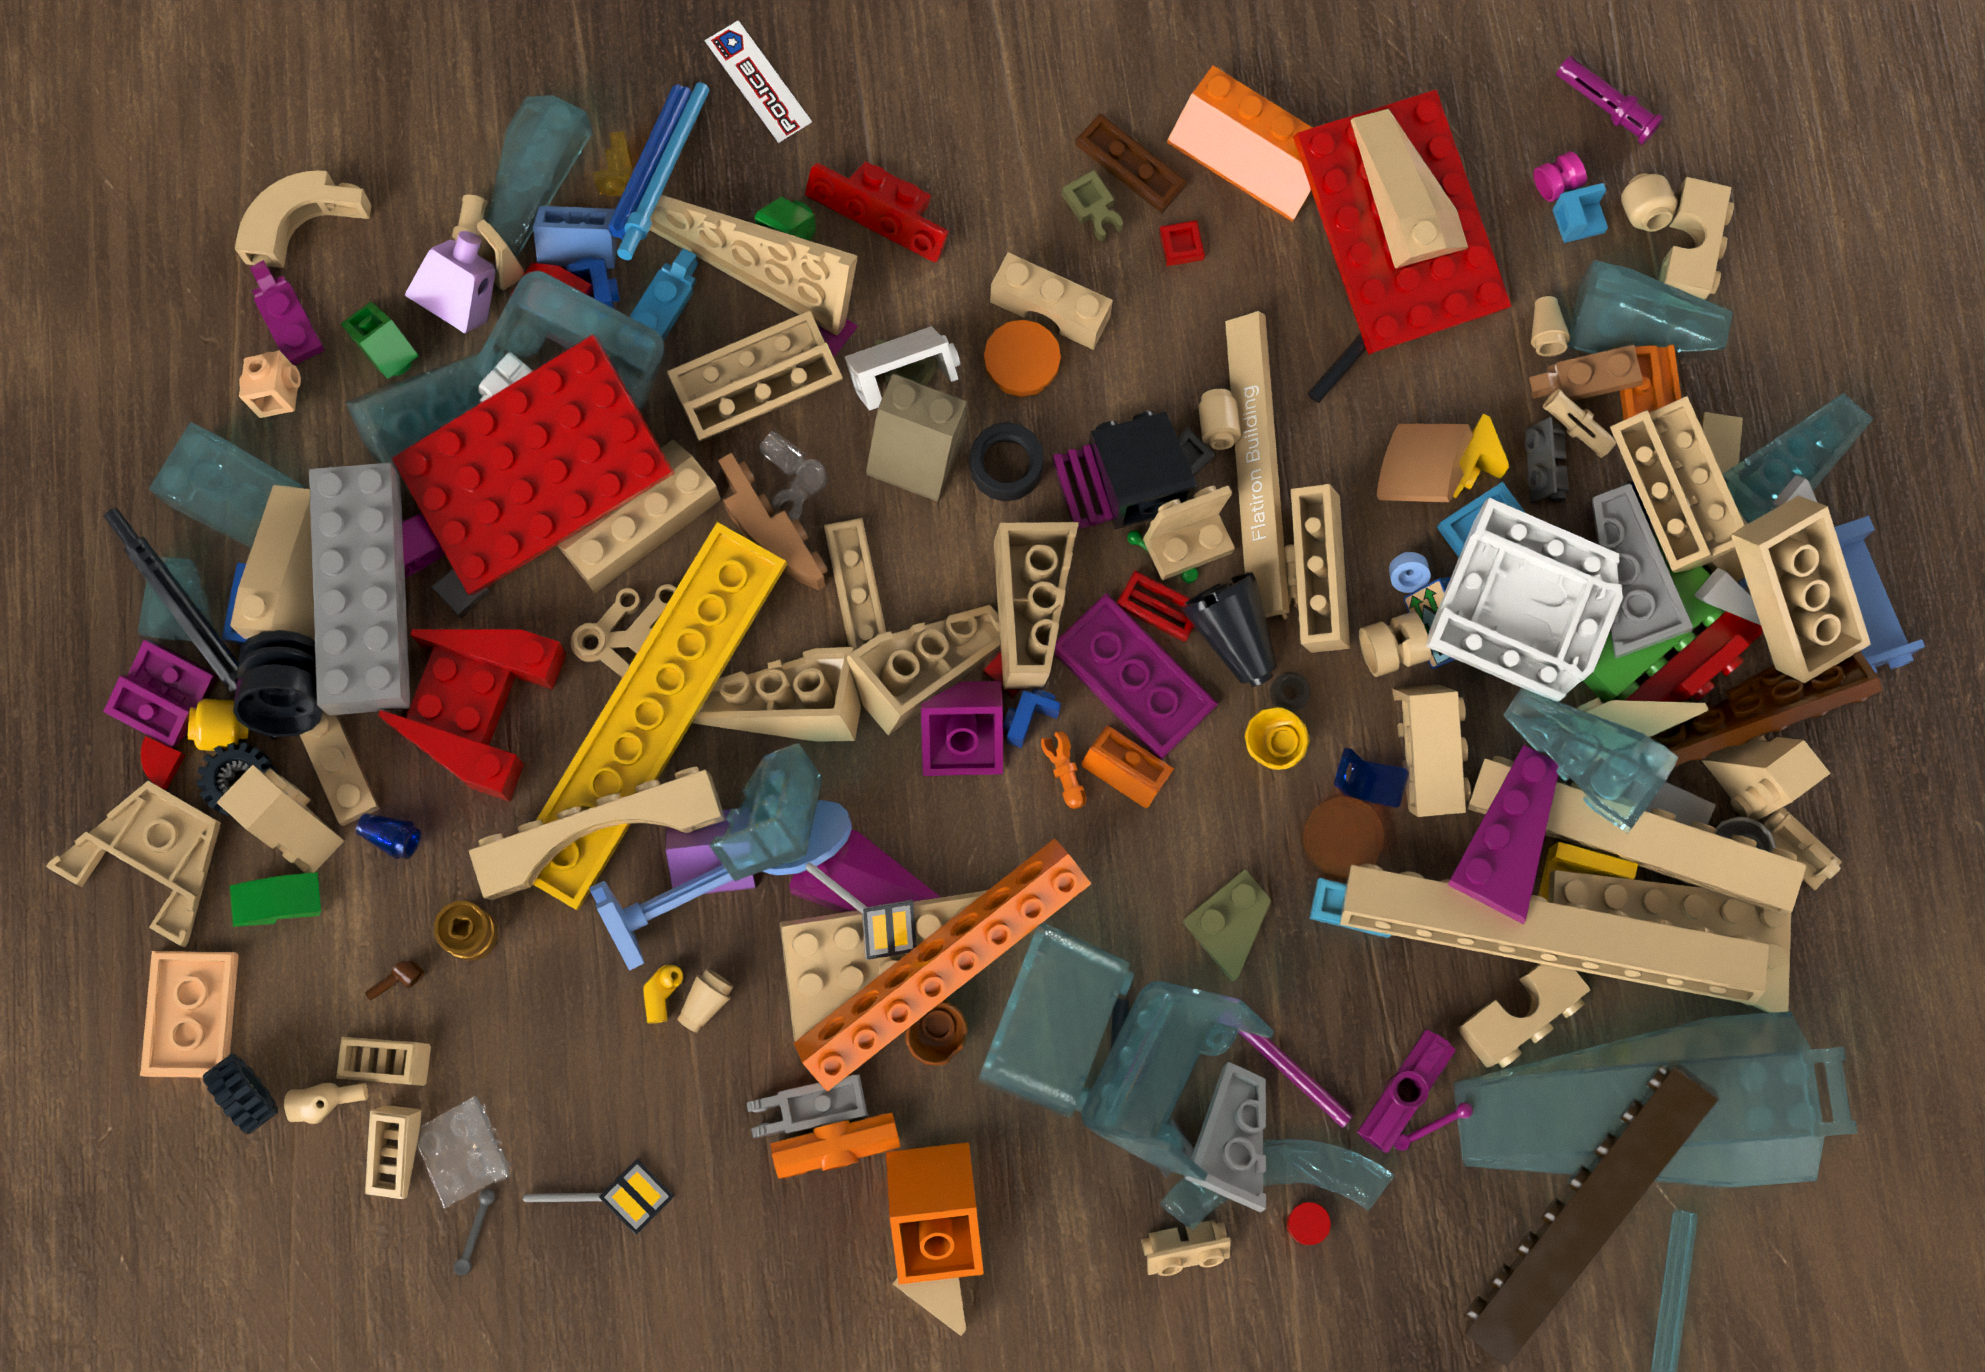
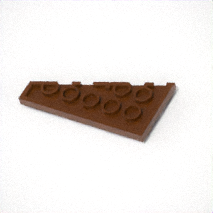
M1860 651L1805 683L1776 670L1775 665H1772L1726 691V700L1712 708L1710 704L1706 703L1709 711L1697 715L1683 724H1677L1632 744L1631 748L1644 777L1651 774H1662L1669 771L1673 766L1690 760L1704 759L1712 752L1729 746L1743 745L1751 738L1771 731H1782L1793 723L1809 717L1823 716L1834 708L1848 703L1865 701L1871 695L1882 692L1883 689L1879 677Z

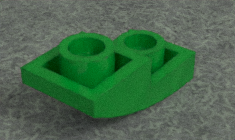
M318 872L257 879L230 885L229 887L233 927L275 924L277 919L320 916L321 913Z

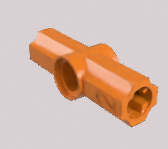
M893 1112L868 1117L852 1123L847 1120L813 1129V1133L770 1143L778 1179L805 1174L821 1168L822 1171L851 1165L859 1162L860 1158L901 1148Z

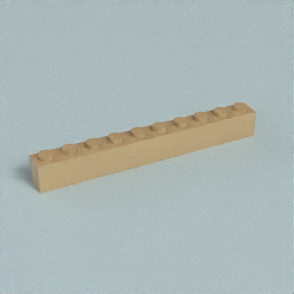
M1373 864L1351 865L1347 878L1340 925L1751 1005H1755L1766 991L1769 944L1756 942V939L1750 936L1734 935L1728 937L1714 934L1711 929L1704 927H1692L1690 929L1675 927L1669 921L1662 919H1650L1648 921L1633 919L1627 913L1620 911H1609L1606 913L1591 911L1587 906L1578 903H1567L1565 905L1549 903L1545 898L1531 895L1526 921L1523 925L1448 885L1450 879L1439 882L1424 879L1422 875L1415 872L1407 871L1397 874L1383 871L1381 867Z

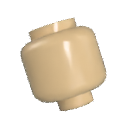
M1643 173L1635 176L1621 194V203L1630 223L1637 229L1649 232L1661 230L1671 222L1677 211L1678 202L1668 180L1659 174Z

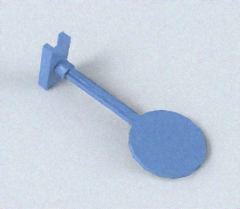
M826 800L803 802L786 808L768 819L755 833L750 844V853L716 867L642 904L637 902L622 909L605 881L589 889L597 903L596 908L630 971L644 964L634 931L649 924V920L730 882L754 868H759L762 872L778 876L805 871L807 863L818 866L834 856L847 842L852 830L851 819L848 811L839 803Z

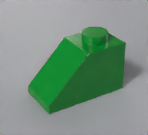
M782 196L760 209L754 217L755 224L809 241L816 232L815 215L812 210L798 200L791 202Z
M371 301L340 324L377 370L387 379L405 373L412 366V361L419 356L394 322Z

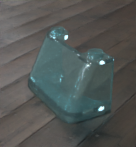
M1042 922L1040 925H1037L983 1064L978 1082L1067 1118L1072 1117L1074 1110L1082 1113L1091 1089L1084 1087L1116 999L1118 994L1127 995L1135 974L1128 971L1130 962Z

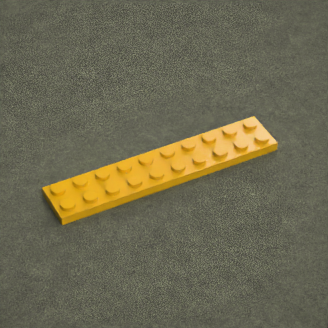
M718 522L715 524L536 820H542L544 825L558 820L557 814L561 811L573 807H581L582 811L597 807L596 800L602 797L620 793L621 798L637 793L636 786L658 780L787 566L785 560ZM620 824L599 829L577 839L560 851L549 862L533 885L579 911L590 893L589 888L597 882L631 824Z

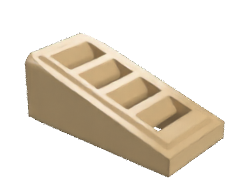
M483 219L477 223V234L482 240L479 256L494 265L496 270L494 283L500 289L505 290L521 279L524 275V269L505 241Z
M341 1037L336 1078L424 1086L427 1082L431 1046L430 1044ZM358 1047H363L360 1072H355ZM375 1048H379L376 1073H372ZM392 1049L396 1050L393 1075L389 1074Z
M384 1105L370 1111L365 1194L397 1199L407 1198L420 1130V1109ZM390 1123H398L399 1129L390 1128ZM387 1139L398 1140V1146L386 1145ZM384 1156L397 1158V1164L384 1163ZM381 1173L396 1175V1182L380 1180Z

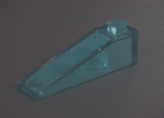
M553 95L526 97L508 125L487 223L494 228L517 257L533 232V225L539 206H549L593 133L586 111Z
M1593 260L1581 280L1570 330V341L1567 347L1594 354L1629 345H1634L1635 347L1656 345L1657 347H1667L1674 344V348L1678 352L1722 350L1727 344L1733 312L1633 269Z

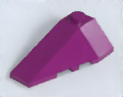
M853 829L847 842L839 851L816 866L867 907L908 900L915 902L941 898L861 833ZM805 870L793 874L789 884L792 895L842 913L857 910L809 871Z

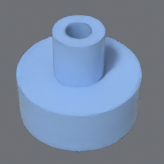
M1404 552L1395 557L1389 565L1391 583L1400 592L1412 593L1426 586L1430 581L1431 574L1428 561L1419 553Z

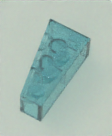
M1843 393L1736 466L1724 472L1723 477L1739 512L1749 524L1777 508L1773 501L1796 475L1806 478L1812 490H1814L1874 418Z

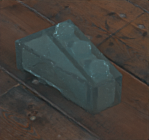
M799 743L763 756L742 791L746 799L740 809H731L726 817L730 825L722 838L720 836L714 837L709 845L734 881L783 863H793L802 856L807 855L823 778Z

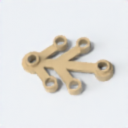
M670 584L660 586L655 593L654 600L626 631L612 632L625 614H634L641 607V599L635 590L631 588L620 590L616 595V602L597 623L582 624L573 632L571 636L572 651L576 657L584 662L600 660L622 679L630 665L612 649L629 647L637 654L652 630V626L656 623L667 603L661 601V596L665 592L674 593L677 588ZM626 596L635 597V603L630 607L621 605L622 599ZM589 638H597V647L594 649H586V640Z

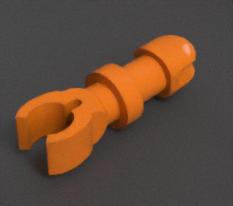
M1063 731L1055 732L1054 736L1058 739L1057 749L1052 745V738H1041L1043 752L1055 764L1056 769L1053 770L1055 779L1060 778L1064 789L1062 795L1065 803L1072 809L1083 807L1087 797L1083 786H1079L1075 772L1078 771L1076 763H1071L1069 759L1071 746L1067 734Z

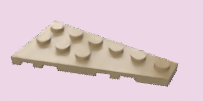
M986 891L913 902L916 946ZM858 910L780 922L794 1042L906 955L900 954L866 960L862 913Z

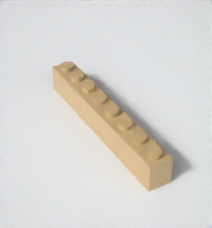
M1494 756L1493 760L1484 759L1467 808L1468 810L1486 815L1514 761L1500 756ZM1572 782L1571 787L1556 783L1545 832L1546 836L1591 851L1638 863L1639 867L1782 915L1793 912L1807 864L1796 861L1798 857L1796 854L1778 848H1773L1772 853L1755 848L1756 841L1740 835H1732L1731 839L1716 835V828L1701 822L1692 821L1691 826L1676 822V815L1668 811L1652 808L1649 813L1634 808L1636 802L1631 799L1612 795L1610 800L1595 795L1596 789L1583 783Z

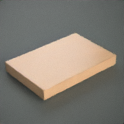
M152 951L140 1076L203 1078V1074L230 1055L239 954L235 952Z

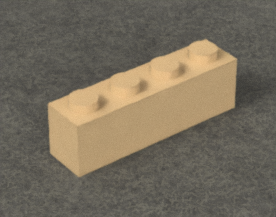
M1330 484L1291 489L1301 644L1311 653L1350 649L1340 495Z

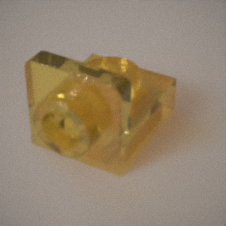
M625 131L609 133L612 148L605 149L609 169L593 172L594 182L600 195H622L634 171L631 149Z

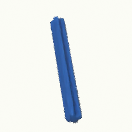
M679 84L672 87L609 222V233L613 237L623 240L626 234L624 226L630 214L636 212L689 100L691 95L690 88Z

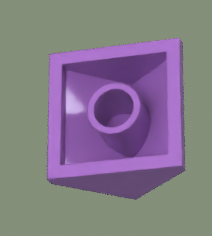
M748 808L723 810L725 821L690 833H684L666 826V855L672 889L733 859L750 853L751 834ZM754 869L705 894L756 888Z

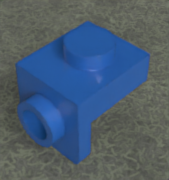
M586 257L578 259L574 264L566 265L567 271L592 284L595 304L600 318L616 316L614 302L620 301L616 278L609 279L604 258Z
M1033 689L1032 693L1023 690L1017 709L1009 707L1003 724V730L1008 731L1007 744L1022 748L1034 712L1057 719L1061 703L1055 701L1056 697L1039 689Z

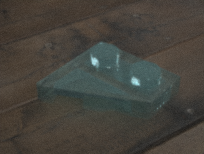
M160 557L214 629L208 611L210 607L206 595L202 592L200 586L201 580L196 564L190 559ZM146 581L137 632L145 637L192 641Z

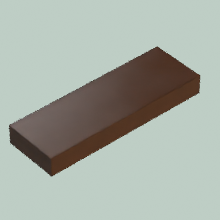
M1101 113L1076 138L1075 145L1160 213H1163L1186 188L1187 181Z

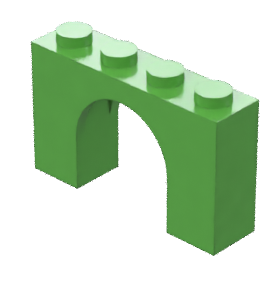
M1655 534L1654 538L1693 629L1701 622L1706 627L1710 626L1725 611L1697 599L1694 595L1711 575L1702 566L1688 571L1673 572ZM1690 631L1615 659L1612 637L1609 633L1594 672L1583 682L1603 703H1607L1615 697L1619 700H1625L1640 687L1635 681L1644 672L1649 677L1653 676L1669 662L1663 656L1672 647L1680 652L1697 636Z

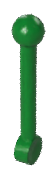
M1137 530L1130 531L1127 535L1128 542L1131 545H1139L1148 551L1142 534ZM1195 568L1181 573L1182 580L1187 584L1194 583L1198 577V572Z

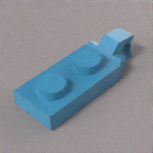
M683 248L672 266L665 263L662 269H659L620 331L622 338L654 355L658 352L694 294L693 287L696 283V278L692 277V274L699 264L696 259L697 255Z

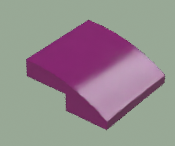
M151 639L143 640L128 675L119 676L103 712L171 748H176L188 731L190 708H197L199 701L208 699L219 676L217 673Z

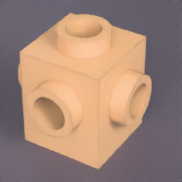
M280 351L244 358L242 375L239 379V397L259 418L293 412L296 406L297 391L301 384L300 372Z

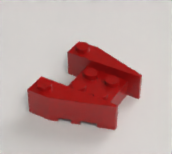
M412 629L411 637L420 647L432 650V653L410 706L411 709H409L406 718L382 710L379 711L378 716L471 789L510 802L524 763L516 754L489 746L515 678L553 690L567 653L560 642L522 629Z

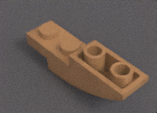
M732 453L719 459L718 463L721 473L734 495L723 500L728 515L742 535L785 560L787 566L783 573L818 591L825 588L823 574L828 572L818 552L815 551L810 554L805 546L804 541L808 537L799 520L796 518L790 521L785 511L770 518L775 512L765 494L757 496L751 484L756 481L745 461L738 464Z

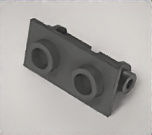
M1547 418L1525 429V449L1527 450L1528 465L1527 483L1530 503L1532 504L1549 496L1551 502H1563L1566 500V494L1570 492L1567 467L1555 465V461L1562 462L1566 460L1565 431L1561 430L1560 424H1552V418Z

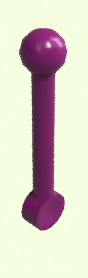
M1462 1102L1455 1111L1408 1135L1400 1134L1393 1145L1399 1151H1406L1409 1149L1411 1142L1460 1117L1463 1119L1471 1117L1473 1108L1469 1103Z

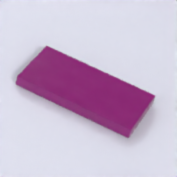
M1107 593L1056 640L1054 655L1160 760H1163L1219 704Z

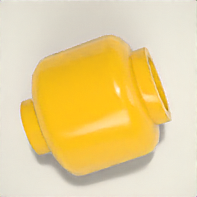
M202 699L197 704V708H190L188 739L194 740V744L199 750L215 751L214 748L221 746L224 751H228L227 744L234 742L235 745H238L239 739H248V728L237 720L233 712V700Z

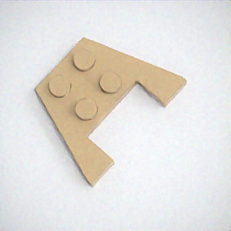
M147 781L107 814L108 818L89 833H83L74 841L75 845L61 856H55L46 867L74 884L83 887L105 852L108 851L172 889L170 896L149 928L176 944L186 947L190 939L221 823Z

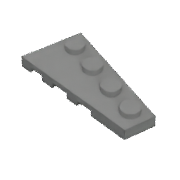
M1631 483L1593 497L1592 509L1598 545L1619 553L1620 563L1617 564L1618 583L1622 585L1623 599L1610 629L1615 659L1692 631V623Z

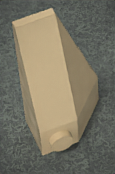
M1386 109L1351 119L1394 267L1399 268L1467 249L1468 245L1456 208L1390 110Z
M273 485L238 587L230 625L244 639H248L261 632L283 630L297 632L315 640L310 489Z
M986 605L949 615L945 620L927 625L923 622L912 625L910 629L892 634L889 631L878 634L848 655L847 661L862 705L888 736L921 712V703L954 686L1001 648L999 615L991 605Z

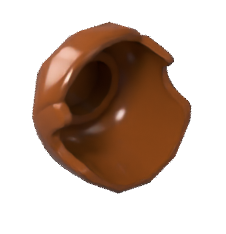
M945 999L905 1030V1042L912 1056L925 1065H945L964 1048L967 1040L968 1023L961 1009Z

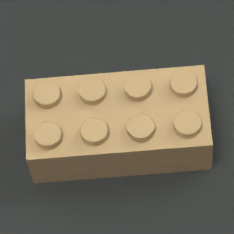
M1798 495L1731 533L1776 670L1805 683L1871 645L1828 506Z

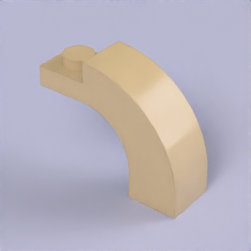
M316 170L296 173L273 183L254 199L240 223L235 250L247 265H255L264 260L268 267L284 268L289 240L301 224L311 218L323 215L369 219L372 205L363 189L349 183H340L338 186H335L327 171Z

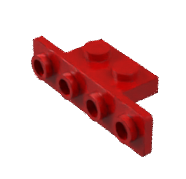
M867 161L849 179L819 163H815L811 167L805 190L807 197L934 263L941 258L948 231L921 217V214L928 208L932 195Z
M1726 611L1624 701L1685 702L1691 696L1696 701H1699L1716 686L1711 681L1714 676L1721 671L1726 677L1744 662L1740 654L1763 633L1762 626Z

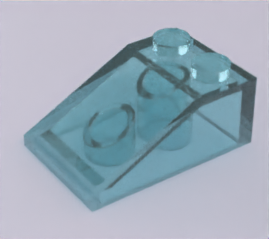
M190 422L149 487V490L164 504L252 548L273 485L306 488L226 439Z

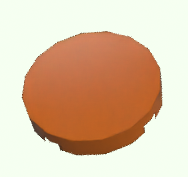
M1028 320L1007 322L997 328L987 340L984 352L985 370L990 380L1006 394L1019 397L1036 395L1043 391L1056 378L1061 361L1059 344L1051 331L1037 322Z

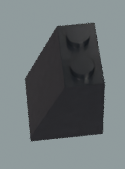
M1146 411L1134 416L1132 421L1120 424L1117 421H1108L1098 425L1095 430L1091 431L1089 445L1091 446L1113 515L1112 522L1115 530L1154 520L1159 512L1158 509L1172 500L1180 499L1181 503L1193 499L1197 484L1167 412L1155 414L1154 411Z

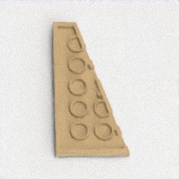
M660 196L650 218L652 222L650 230L682 249L684 248L694 253L698 258L799 315L810 310L818 326L836 336L839 335L846 324L857 255L667 196Z
M1556 870L1550 872L1549 903L1560 905L1578 903L1587 906L1591 911L1602 913L1620 911L1627 913L1633 919L1644 921L1662 919L1669 921L1675 927L1686 929L1704 927L1711 929L1717 935L1728 937L1746 935L1755 938L1756 942L1769 944L1766 991L1757 1003L1752 1006L1769 1013V1016L1780 1021L1788 1020L1791 913L1782 915L1701 887Z

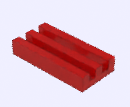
M1134 570L1117 604L1125 612L1185 643L1194 628L1189 619L1184 614L1134 589L1137 583L1179 606L1185 605V602L1190 598ZM1131 597L1141 602L1142 604L1185 625V627L1181 628L1165 620L1164 618L1129 601L1128 598Z

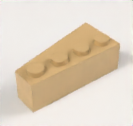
M1079 522L999 524L994 539L1003 689H1043L1051 671L1068 572L1073 555L1074 540Z

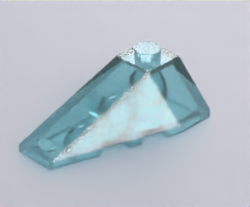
M501 345L346 401L359 436L377 464L391 463L396 472L399 473L391 459L392 457L480 404V399L483 397L479 393L480 383L505 357Z
M1522 688L1503 715L1536 751H1546L1559 765L1556 772L1565 781L1571 778L1584 791L1586 796L1583 800L1593 811L1627 834L1663 786L1679 758L1664 745L1657 743L1644 733Z

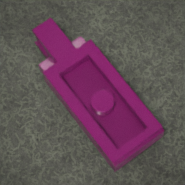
M264 260L251 266L250 269L260 286L251 290L255 297L254 301L280 352L292 365H297L325 351L293 287L286 281L285 277L282 275L275 279Z

